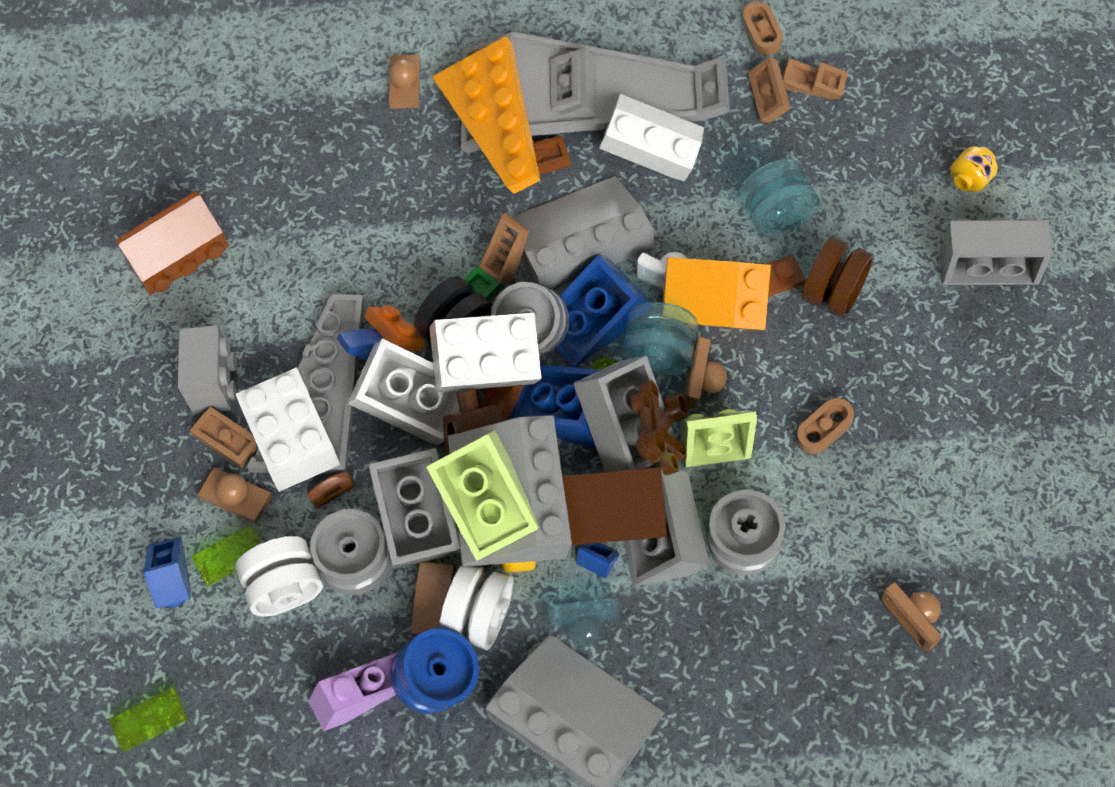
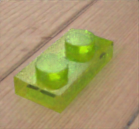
M251 524L191 557L205 585L209 587L235 573L237 560L245 552L262 544Z
M172 687L109 719L121 751L125 753L188 721L189 718L176 689Z

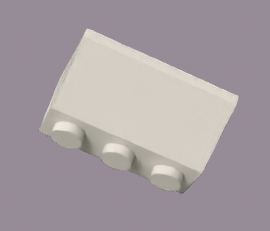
M620 94L599 149L669 177L685 181L693 169L702 144L704 127Z

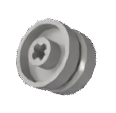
M519 282L508 286L497 296L491 308V316L534 313L539 355L552 351L563 341L569 329V312L565 301L557 292L534 282Z
M749 489L739 490L722 497L712 509L707 536L709 551L717 564L730 573L744 576L759 574L771 567L780 554L784 536L785 521L783 512L773 499L758 491Z
M341 509L327 515L316 526L311 537L310 553L323 581L332 590L345 595H361L375 589L386 578L391 567L390 553L381 525L372 515L358 509Z

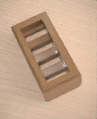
M502 214L479 267L501 284L513 281L520 264L529 229L507 214ZM510 227L518 233L517 237L509 233L507 228ZM504 238L510 240L513 243V246H510L509 244L504 242ZM502 248L509 252L508 256L501 252ZM499 258L505 262L504 265L498 261Z

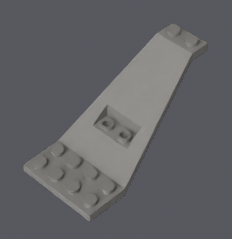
M510 32L462 50L463 60L504 36L510 39L513 44L531 136L607 129L620 94L689 122L704 121L730 112L727 63L722 57L692 66L517 32ZM461 120V149L467 154L481 150Z

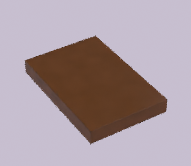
M661 467L562 476L572 545L668 537Z

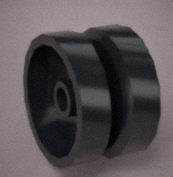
M459 276L450 277L440 283L423 301L416 314L414 327L421 336L431 342L430 326L435 320L491 316L493 303L484 295L475 293L474 287Z

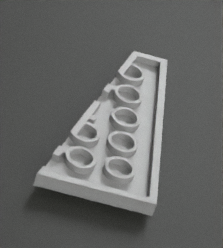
M331 294L316 324L317 330L310 344L306 345L302 353L303 358L297 368L340 465L320 474H339L347 471L354 408L348 404V401L356 386L359 357L348 354L337 340V337L341 332L362 329L363 295ZM258 448L254 458L251 457L247 469L249 472L269 473Z

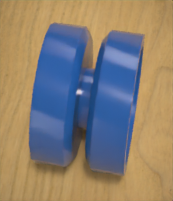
M446 628L429 629L413 638L395 656L391 668L392 687L399 700L409 709L422 714L441 713L467 698L476 686L479 675L478 657L471 643L458 632Z

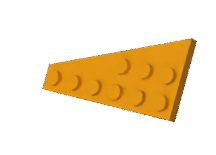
M507 36L432 76L506 187L513 194L541 181L513 44Z

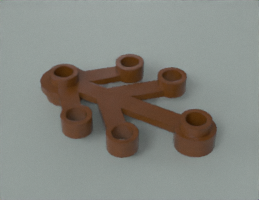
M649 380L639 384L640 393L631 396L632 408L637 415H641L643 428L640 431V438L637 439V448L642 458H647L651 463L659 462L662 472L668 476L679 472L678 461L686 459L687 454L683 442L676 440L667 431L673 421L677 422L689 417V408L684 396L678 392L665 398V401H663L665 410L660 414L658 388L653 380Z

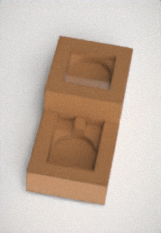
M789 58L785 65L782 79L786 90L828 99H840L844 91L848 72L820 62L817 68Z
M420 563L411 633L421 634L429 629L440 628L443 605L454 579L455 564Z

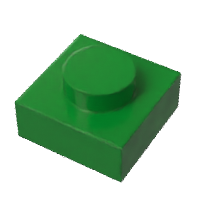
M478 266L464 278L465 281L474 287L475 293L484 295L488 300H491L501 290L500 282Z

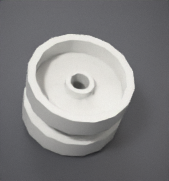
M291 536L269 540L245 552L237 560L235 569L240 583L243 587L247 588L245 597L252 614L257 616L278 615L313 600L321 592L323 584L318 570L314 565H311L313 558L305 539Z
M461 565L448 590L440 618V628L458 632L462 636H465L468 632V639L471 645L485 650L490 649L498 636L510 605L514 586L513 577L493 572L486 579L484 567L479 565L462 567Z

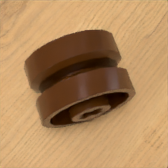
M831 236L812 266L803 290L802 300L818 307L829 297V313L844 319L850 312L864 286L874 260V254L857 248L847 258L848 242Z

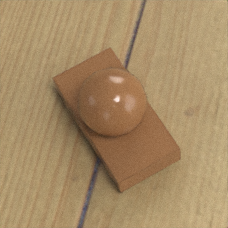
M420 55L390 56V69L388 73L390 79V109L419 108Z
M702 337L697 339L691 349L683 392L688 408L694 409L700 400L701 390L706 393H716L722 390L727 382L725 368L715 361L707 362L711 340Z
M215 467L197 494L199 499L257 524L272 498L271 492L246 482L240 475L228 474Z
M895 582L888 586L883 593L881 602L923 651L928 653L937 646L942 637L932 625L940 617L941 605L938 598L931 592L925 591L914 593L908 598Z

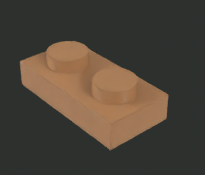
M768 57L748 72L759 118L764 123L774 121L791 109L778 60Z
M211 406L190 429V433L194 438L241 469L245 467L258 450L252 433Z

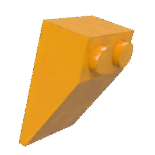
M667 257L661 322L765 330L771 265Z

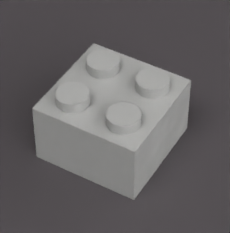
M218 325L179 329L178 389L193 414L205 413L211 406L218 412L231 411V400L237 399L235 395L237 393L235 380L232 381V371H237V357L235 352L230 351L228 337H223Z

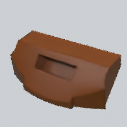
M344 471L325 479L307 495L318 509L354 488L348 472Z

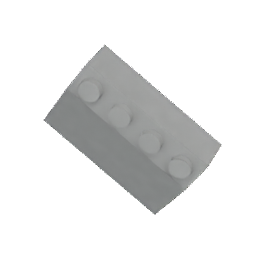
M616 176L511 217L529 229L521 258L533 282L551 290L574 281L597 255L617 264L642 254V252L654 249V230L641 206ZM508 227V232L517 237L518 233Z
M554 416L519 417L448 436L449 454L495 430L513 463L539 525V529L476 561L458 528L462 567L566 559L572 541Z
M551 634L511 674L485 708L488 719L584 787H614L665 714L664 711Z

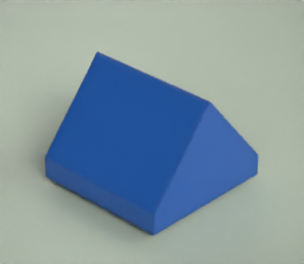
M601 543L584 544L577 552L576 564L606 579L620 554Z

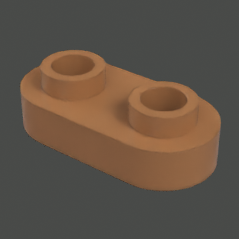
M752 2L746 5L743 9L742 24L754 49L764 55L778 52L782 46L783 33L771 8L763 2ZM753 18H760L761 20H759L758 22H755V21H753L752 19H753ZM764 40H770L771 43H766V42H763V41H764Z
M833 398L826 401L798 428L796 440L800 449L808 454H819L833 444L852 425L854 409L851 404L844 399ZM838 414L842 417V420L835 422L830 416ZM814 434L818 436L819 441L813 443L807 437Z

